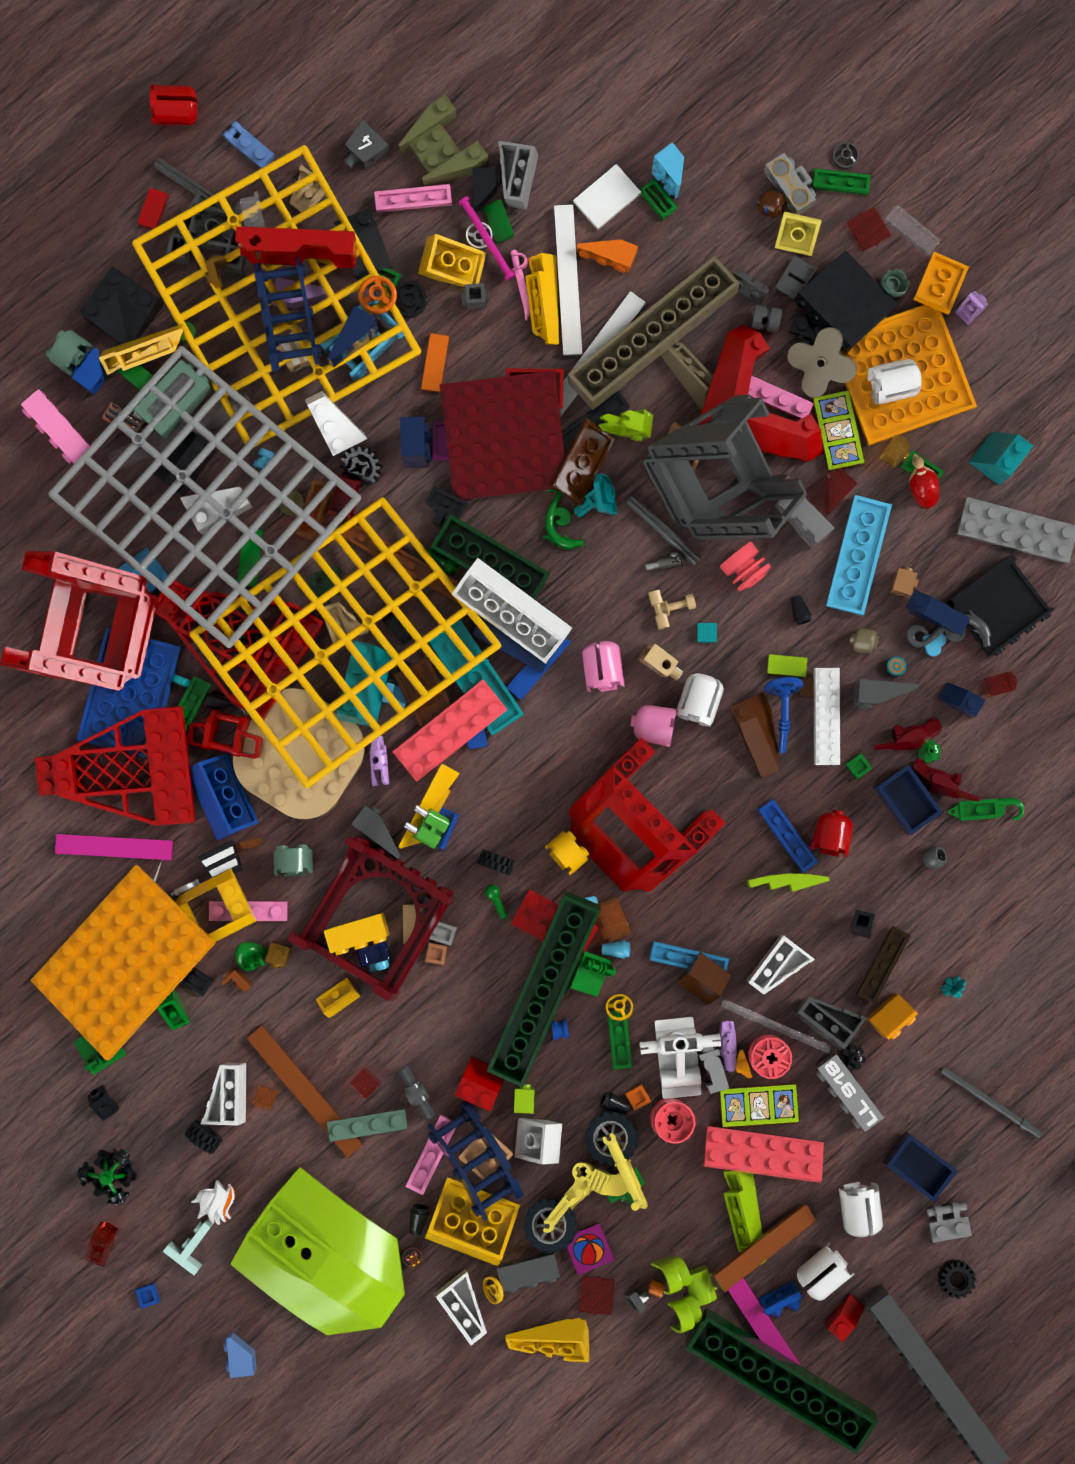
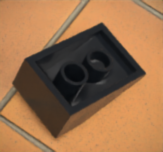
M370 208L348 216V221L377 272H383L382 269L393 268ZM340 220L334 222L335 227L341 224ZM358 256L356 268H352L357 281L362 279L363 276L369 275L362 259Z

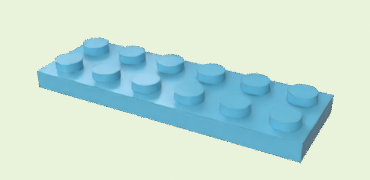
M854 495L826 607L860 616L864 615L892 504Z

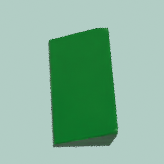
M501 199L483 208L496 244L514 238V233Z

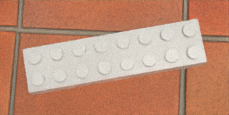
M814 668V765H840V668Z

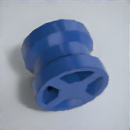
M563 1019L561 1022L552 1021L553 1039L558 1040L561 1037L569 1039L567 1019Z

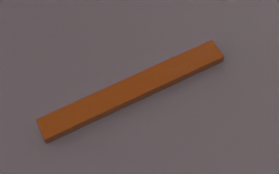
M357 524L342 534L347 542L374 557L381 553L364 529ZM381 538V540L385 543L387 547H390L392 545L390 542ZM402 549L393 553L408 574L419 582L433 572L427 563ZM387 558L383 560V562L392 566L391 563L387 560ZM447 575L455 587H457L460 582ZM439 578L427 585L429 588L458 603Z
M263 1025L260 1026L247 1040L329 1135L327 1122L342 1118ZM358 1137L334 1141L347 1158L363 1145Z

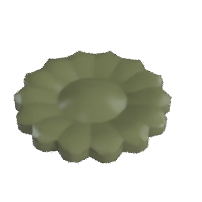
M292 490L287 497L303 510L305 500L302 498V494ZM283 503L279 505L281 512L285 513L286 516L290 515L293 517L296 515Z

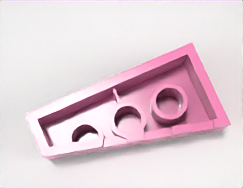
M38 389L21 404L24 407L22 412L29 419L33 418L37 422L35 426L42 434L46 432L49 435L50 439L48 441L56 449L59 447L64 452L62 456L69 464L71 462L75 463L90 447L77 430L72 427L70 422L59 413L57 407L46 398L43 391Z

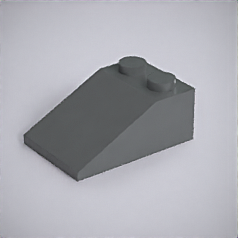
M859 679L853 683L852 705H856L857 709L869 710L874 705L918 689L919 684Z

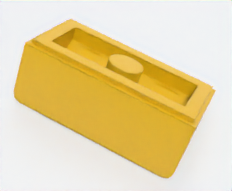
M346 977L317 997L316 1001L323 1014L331 1018L357 1000L360 994L350 979Z

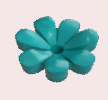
M959 975L955 976L953 980L946 978L945 982L947 985L941 986L943 994L960 998L962 996L961 992L965 989V979L960 980Z

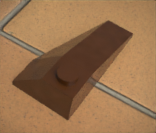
M763 692L729 708L761 778L779 770L772 709Z

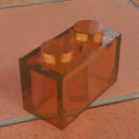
M617 897L599 903L602 907L597 922L600 920L602 922L603 928L600 930L604 939H609L612 942L632 933Z

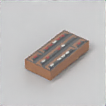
M111 402L102 419L110 424L123 409ZM129 414L123 421L136 433H139L145 424L132 414Z

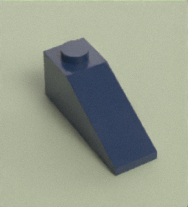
M917 590L914 591L906 606L910 614L962 636L970 621V618Z

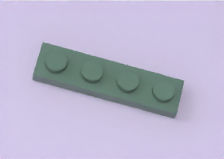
M405 1109L327 1122L330 1142L408 1129Z

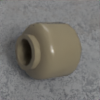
M858 628L856 633L852 632L849 644H853L855 652L871 654L877 649L879 636H876L877 634L874 630Z

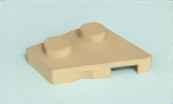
M303 165L299 168L298 181L312 173ZM316 180L294 192L290 199V205L301 213L316 205L325 193Z
M339 602L325 606L345 634L360 625L356 618ZM325 621L332 643H335L339 640V637ZM365 630L357 637L367 634L369 631Z

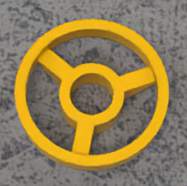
M616 994L608 999L606 1012L613 1020L623 1021L631 1016L633 1003L626 995ZM615 998H623L622 1000H616L614 1003L609 1004ZM628 1000L631 1010L625 1015V1002ZM622 1004L623 1007L619 1009L616 1005ZM608 1008H614L616 1012L621 1013L622 1017L613 1016Z
M494 1276L486 1277L483 1281V1291L486 1298L492 1304L502 1302L504 1294L500 1282ZM488 1279L494 1282L491 1285H487ZM488 1289L490 1290L491 1294L495 1296L496 1300H494L490 1296Z

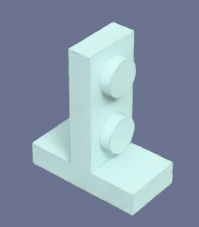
M208 1219L204 1223L200 1221L193 1230L196 1234L192 1240L188 1237L181 1248L171 1241L163 1252L191 1274L195 1275L202 1264L190 1255L213 1224Z

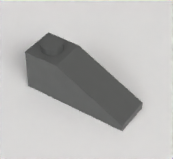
M365 805L352 822V825L397 859H400L402 855L383 817L379 815L381 811L373 805L370 807Z

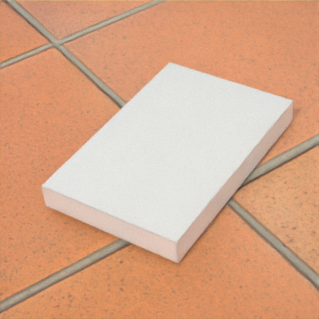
M616 164L576 197L573 203L593 226L599 230L641 195V191Z

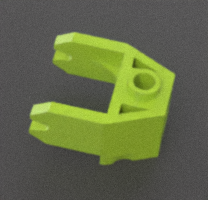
M646 409L637 411L627 410L621 413V417L611 414L600 416V419L604 420L605 423L599 424V427L604 432L629 437L634 441H642L643 438L651 437L653 414L647 412Z

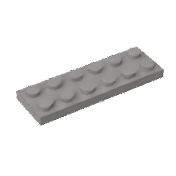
M966 497L956 535L1068 564L1075 543V525Z

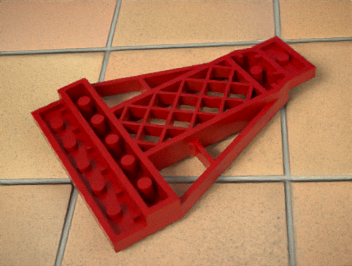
M175 580L168 587L184 601L195 589L186 587ZM203 591L191 607L205 619H208L211 614L202 615L201 608L212 605L214 612L215 606L218 607L222 603L219 599L224 600L229 594ZM161 592L157 598L155 615L168 621L228 700L245 710L233 692L230 695L215 677L217 671L215 669L211 671L190 645V642L193 641L190 637V632L192 631L191 623L196 621ZM272 601L268 605L272 607H278L274 601ZM290 601L289 603L284 602L293 614L303 609ZM234 610L228 614L230 622L227 624L235 632L234 625L242 624L248 615L245 616ZM283 613L272 630L287 620ZM311 614L299 620L311 638L315 640L324 622ZM231 615L239 620L232 621ZM216 623V626L214 627H216L221 632L220 626ZM254 623L251 627L255 629L250 631L247 629L241 636H248L249 644L244 645L246 649L254 644L251 641L250 635L260 633ZM291 626L275 637V639L298 667L309 646L295 628ZM208 631L203 632L206 639L204 641L212 653L220 657L219 662L221 665L234 658L229 654L234 652L240 654L236 648L225 650L224 644L218 639L209 641ZM269 642L261 647L256 655L255 653L252 654L254 660L272 683L278 684L292 674ZM221 643L222 650L216 648L213 644ZM243 660L236 665L245 671L237 686L251 703L267 692V688L251 667L245 664L247 662ZM270 698L255 709L263 720H265L274 706L275 699Z
M183 706L146 708L56 755L35 757L39 796L56 794V796L156 826L196 822ZM142 715L146 743L122 745L119 726ZM114 730L116 746L80 749V746ZM127 750H136V752L130 755ZM118 751L114 757L107 753ZM140 751L148 757L144 764L135 759V756ZM98 753L94 759L88 754ZM120 753L129 758L124 766L115 760ZM102 754L110 760L105 768L97 762ZM82 756L91 762L86 769L78 764ZM131 761L140 767L135 775L126 769ZM112 763L121 769L116 776L107 770ZM93 765L102 771L97 778L88 772ZM77 768L83 772L79 778L77 776ZM142 770L150 776L146 783L137 778ZM122 772H125L132 778L127 785L118 779ZM104 773L112 779L107 787L99 781ZM85 775L94 781L89 788L80 782ZM133 781H136L139 785H141L137 787H129ZM114 782L122 787L110 789ZM95 784L102 788L101 790H91ZM151 792L155 819L130 812L128 793ZM120 794L124 810L86 799V797Z

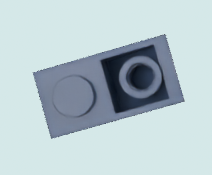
M229 1333L224 1340V1351L228 1352L226 1371L230 1372V1378L253 1376L257 1370L255 1350L235 1333Z

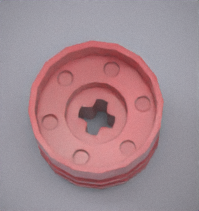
M752 542L747 543L720 565L721 570L726 576L734 573L737 574V577L732 582L733 585L740 580L743 582L737 588L739 592L754 586L765 577L771 568L769 563L762 568L759 566L766 560L764 557L755 561L754 557L759 550Z
M763 1034L756 1037L750 1043L747 1050L750 1066L760 1076L767 1079H777L783 1076L792 1064V1053L789 1046L779 1037L772 1034ZM772 1053L775 1059H771V1062H769L766 1057Z
M662 1099L653 1106L650 1113V1125L654 1132L666 1142L673 1144L682 1143L689 1139L694 1132L696 1125L695 1116L692 1110L679 1099ZM669 1115L673 1117V1123L667 1118Z

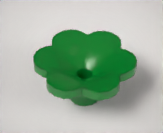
M931 739L918 750L917 755L919 758H923L925 763L937 761L940 758L941 746Z

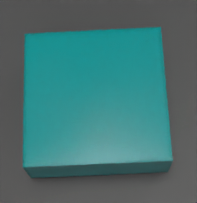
M697 623V643H716L717 623Z

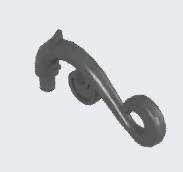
M969 609V615L964 614L970 618L968 624L976 628L973 631L982 638L983 647L991 646L989 627ZM914 624L907 630L906 639L911 646L921 648L930 644L944 631L949 641L959 642L964 638L965 630L962 636L939 626L926 640L919 642L916 641L915 634L923 632L927 635L928 630L920 624Z

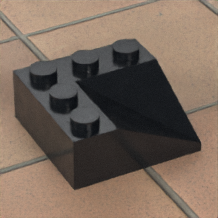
M112 266L79 313L85 320L115 341L124 344L139 339L164 305L158 297Z

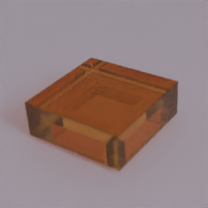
M262 838L240 842L241 849L263 845Z
M259 1085L253 1104L272 1110L278 1091Z

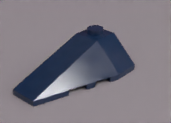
M481 617L501 643L499 651L543 673L549 660L545 664ZM476 626L472 633L475 638L488 645H492Z

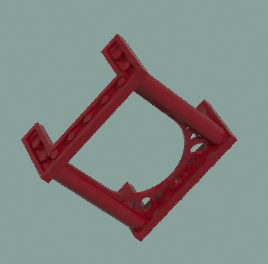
M355 835L353 838L348 836L345 844L349 848L343 865L303 932L290 933L287 940L303 950L311 949L373 986L372 992L387 1001H392L398 998L401 993L399 991L401 985L449 904L454 903L456 897L453 896L454 892L447 887L436 886L437 882L427 876L424 879L419 876L421 872L417 869L404 867V862L394 857L392 860L387 857L388 852L379 847L377 849L370 846L371 842L363 837ZM368 859H372L375 863V870L372 873H369L365 868V862ZM379 862L381 863L382 868L385 869L386 867L387 870L385 873L379 871ZM359 866L361 871L363 872L362 876L356 875V873L360 871L358 870ZM398 875L402 876L401 881L397 880ZM371 877L389 878L402 885L410 894L416 912L413 931L384 981L341 955L336 956L335 952L330 953L329 948L317 942L348 890L359 881ZM416 885V888L422 887L424 889L414 892L412 891V886ZM422 893H428L431 895V899L428 903L421 904L417 900L418 896ZM429 907L428 911L425 910L424 915L420 913L421 908Z

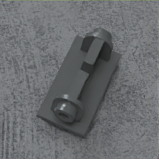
M737 270L733 276L740 283L738 291L761 305L764 297L769 292L767 286L758 280H755L754 283L750 282L753 277L743 272V270Z

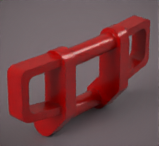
M213 709L206 723L193 722L189 724L187 743L202 747L205 750L214 749L232 753L236 757L242 756L256 759L261 755L263 739L261 736L246 732L250 725V717H239ZM219 720L238 724L233 746L213 742L215 727ZM195 727H205L203 743L194 740ZM245 737L256 741L254 754L243 752Z

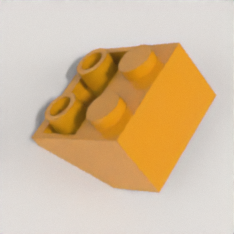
M894 993L867 1017V1020L882 1037L889 1040L899 1036L900 1030L905 1025H911L916 1020L915 1016L918 1013L899 994Z

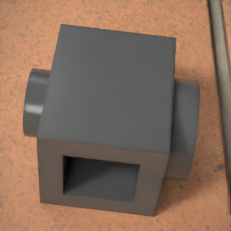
M484 283L465 284V289H461L462 306H467V310L486 309V302H489V290H485Z

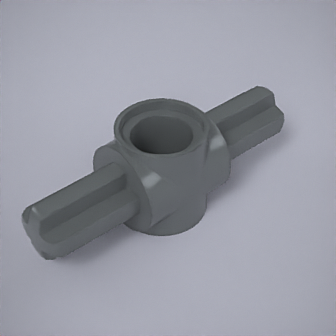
M409 1066L402 1067L398 1072L406 1085L404 1093L412 1106L417 1105L425 1120L433 1118L435 1113L427 1101L429 1093L424 1083L420 1080L416 1081Z

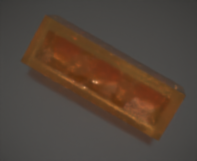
M315 479L312 480L304 508L326 483ZM333 488L309 515L321 526L334 490ZM303 521L296 529L295 535L298 538L314 542L319 533Z

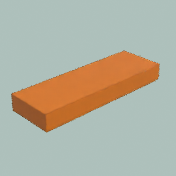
M430 333L421 387L422 391L440 393L439 384H442L449 336Z

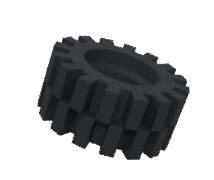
M482 849L477 864L509 876L515 863L512 859Z
M194 1120L185 1132V1137L190 1142H193L195 1146L209 1154H214L223 1141L222 1137L215 1130L201 1124V1121Z
M950 1260V1263L945 1262V1266L940 1267L941 1273L938 1272L940 1287L952 1298L961 1299V1296L966 1298L968 1293L971 1295V1289L976 1287L974 1285V1282L976 1283L974 1276L976 1275L972 1269L960 1260ZM954 1272H961L964 1275V1282L960 1286H953L950 1283V1276Z

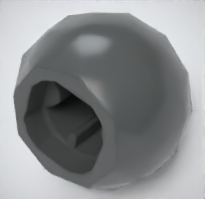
M929 846L924 850L922 860L929 869L939 870L945 866L947 855L941 847Z

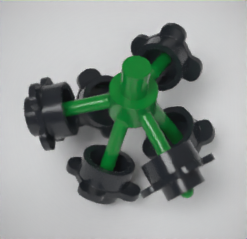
M113 1149L114 1152L111 1153L99 1150L94 1164L103 1169V1172L96 1174L95 1169L88 1166V1162H84L77 1171V1179L81 1181V1186L92 1182L95 1197L106 1194L109 1198L107 1201L108 1205L114 1204L119 1206L126 1201L129 1192H124L122 1188L115 1189L112 1182L114 1179H117L124 1187H129L130 1183L136 1180L137 1174L132 1169L131 1164L133 1162L129 1159L131 1155L127 1150L120 1149V1151ZM119 1164H121L122 1166H124L123 1168H120V1169L117 1171V1174H116V1175H114V1171H115V1169L118 1167Z

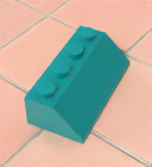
M354 641L353 643L374 671L392 659L385 650L373 644ZM351 654L345 682L350 688H353L368 677V675ZM389 671L380 677L385 685ZM371 683L356 694V696L377 722L383 694L374 683ZM350 700L338 707V720L369 726Z

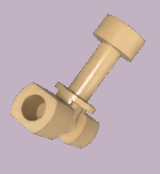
M660 590L648 593L651 607L655 609V621L658 631L670 627L667 618L670 615V611L687 607L688 610L696 608L693 594L685 595L684 600L668 604L667 601L662 600Z

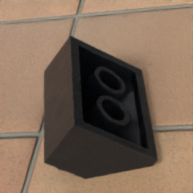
M191 431L167 459L180 470H185L209 442ZM216 448L211 451L189 476L194 482L216 453ZM162 464L153 473L154 476L168 486H171L177 479ZM181 485L177 492L184 496L190 488L187 485Z

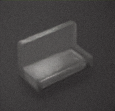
M258 191L254 192L255 196L241 198L240 204L245 227H265Z

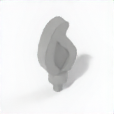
M197 879L180 888H175L174 892L170 893L171 896H179L183 892L200 884L199 880Z

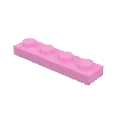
M450 184L374 192L377 213L452 205Z
M751 376L748 394L752 398H762L765 405L799 420L809 415L813 406L812 402Z
M209 901V921H233L224 901ZM248 901L257 921H288V901Z
M440 1115L434 1128L439 1130L452 1120ZM455 1129L442 1136L447 1145ZM430 1138L405 1186L421 1195L424 1194L443 1155V1151L438 1144H433Z

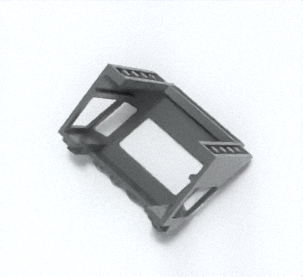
M750 394L733 396L648 447L650 454L644 459L643 464L674 524L678 527L689 528L692 536L696 539L773 538L807 495L800 479H790L789 475H772L747 423L749 418L769 416L762 398H752ZM713 415V418L709 422L703 425H696L699 422ZM728 458L738 478V483L708 500L688 460ZM747 490L758 497L730 515L719 510V506ZM793 499L781 515L741 516L767 500Z

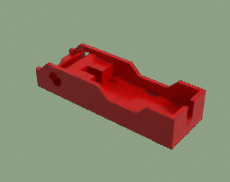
M236 226L235 242L238 243L240 248V256H245L251 264L297 266L296 257H300L301 263L305 259L330 260L338 268H356L357 242L354 231ZM258 251L261 259H257L255 253H257Z

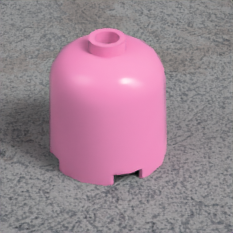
M652 705L640 707L637 714L632 715L630 725L634 727L636 738L638 740L643 738L645 742L670 747L677 709Z

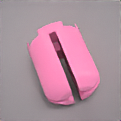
M600 641V644L594 642L584 647L582 656L587 692H591L590 688H598V690L604 692L617 690V685L625 687L620 647L616 643Z

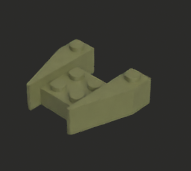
M446 94L427 107L399 143L400 154L403 155L411 150L427 173V175L422 177L423 187L434 186L473 175L472 168H484L489 164L488 155L478 140L460 152L444 129L445 126L457 119L456 109Z

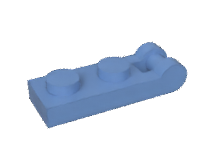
M235 120L231 123V128L228 131L225 130L222 134L230 144L260 169L268 165L275 157L273 152ZM238 132L240 136L238 139H235L233 136Z

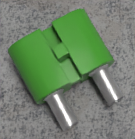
M416 805L414 811L423 816L421 824L416 827L406 822L404 828L414 833L413 838L434 849L442 838V833H445L448 828L450 819L431 808L425 810Z

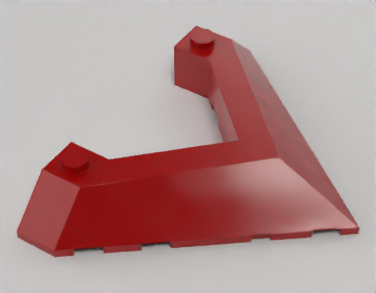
M741 325L727 333L700 416L733 396L748 395L754 362L761 359L770 349L760 332ZM769 413L768 417H756L747 420L762 453H773L775 456L789 459L791 457L797 458L803 462H809L823 454L821 429L811 414L798 421ZM713 415L699 422L698 425H703L709 422L713 418Z

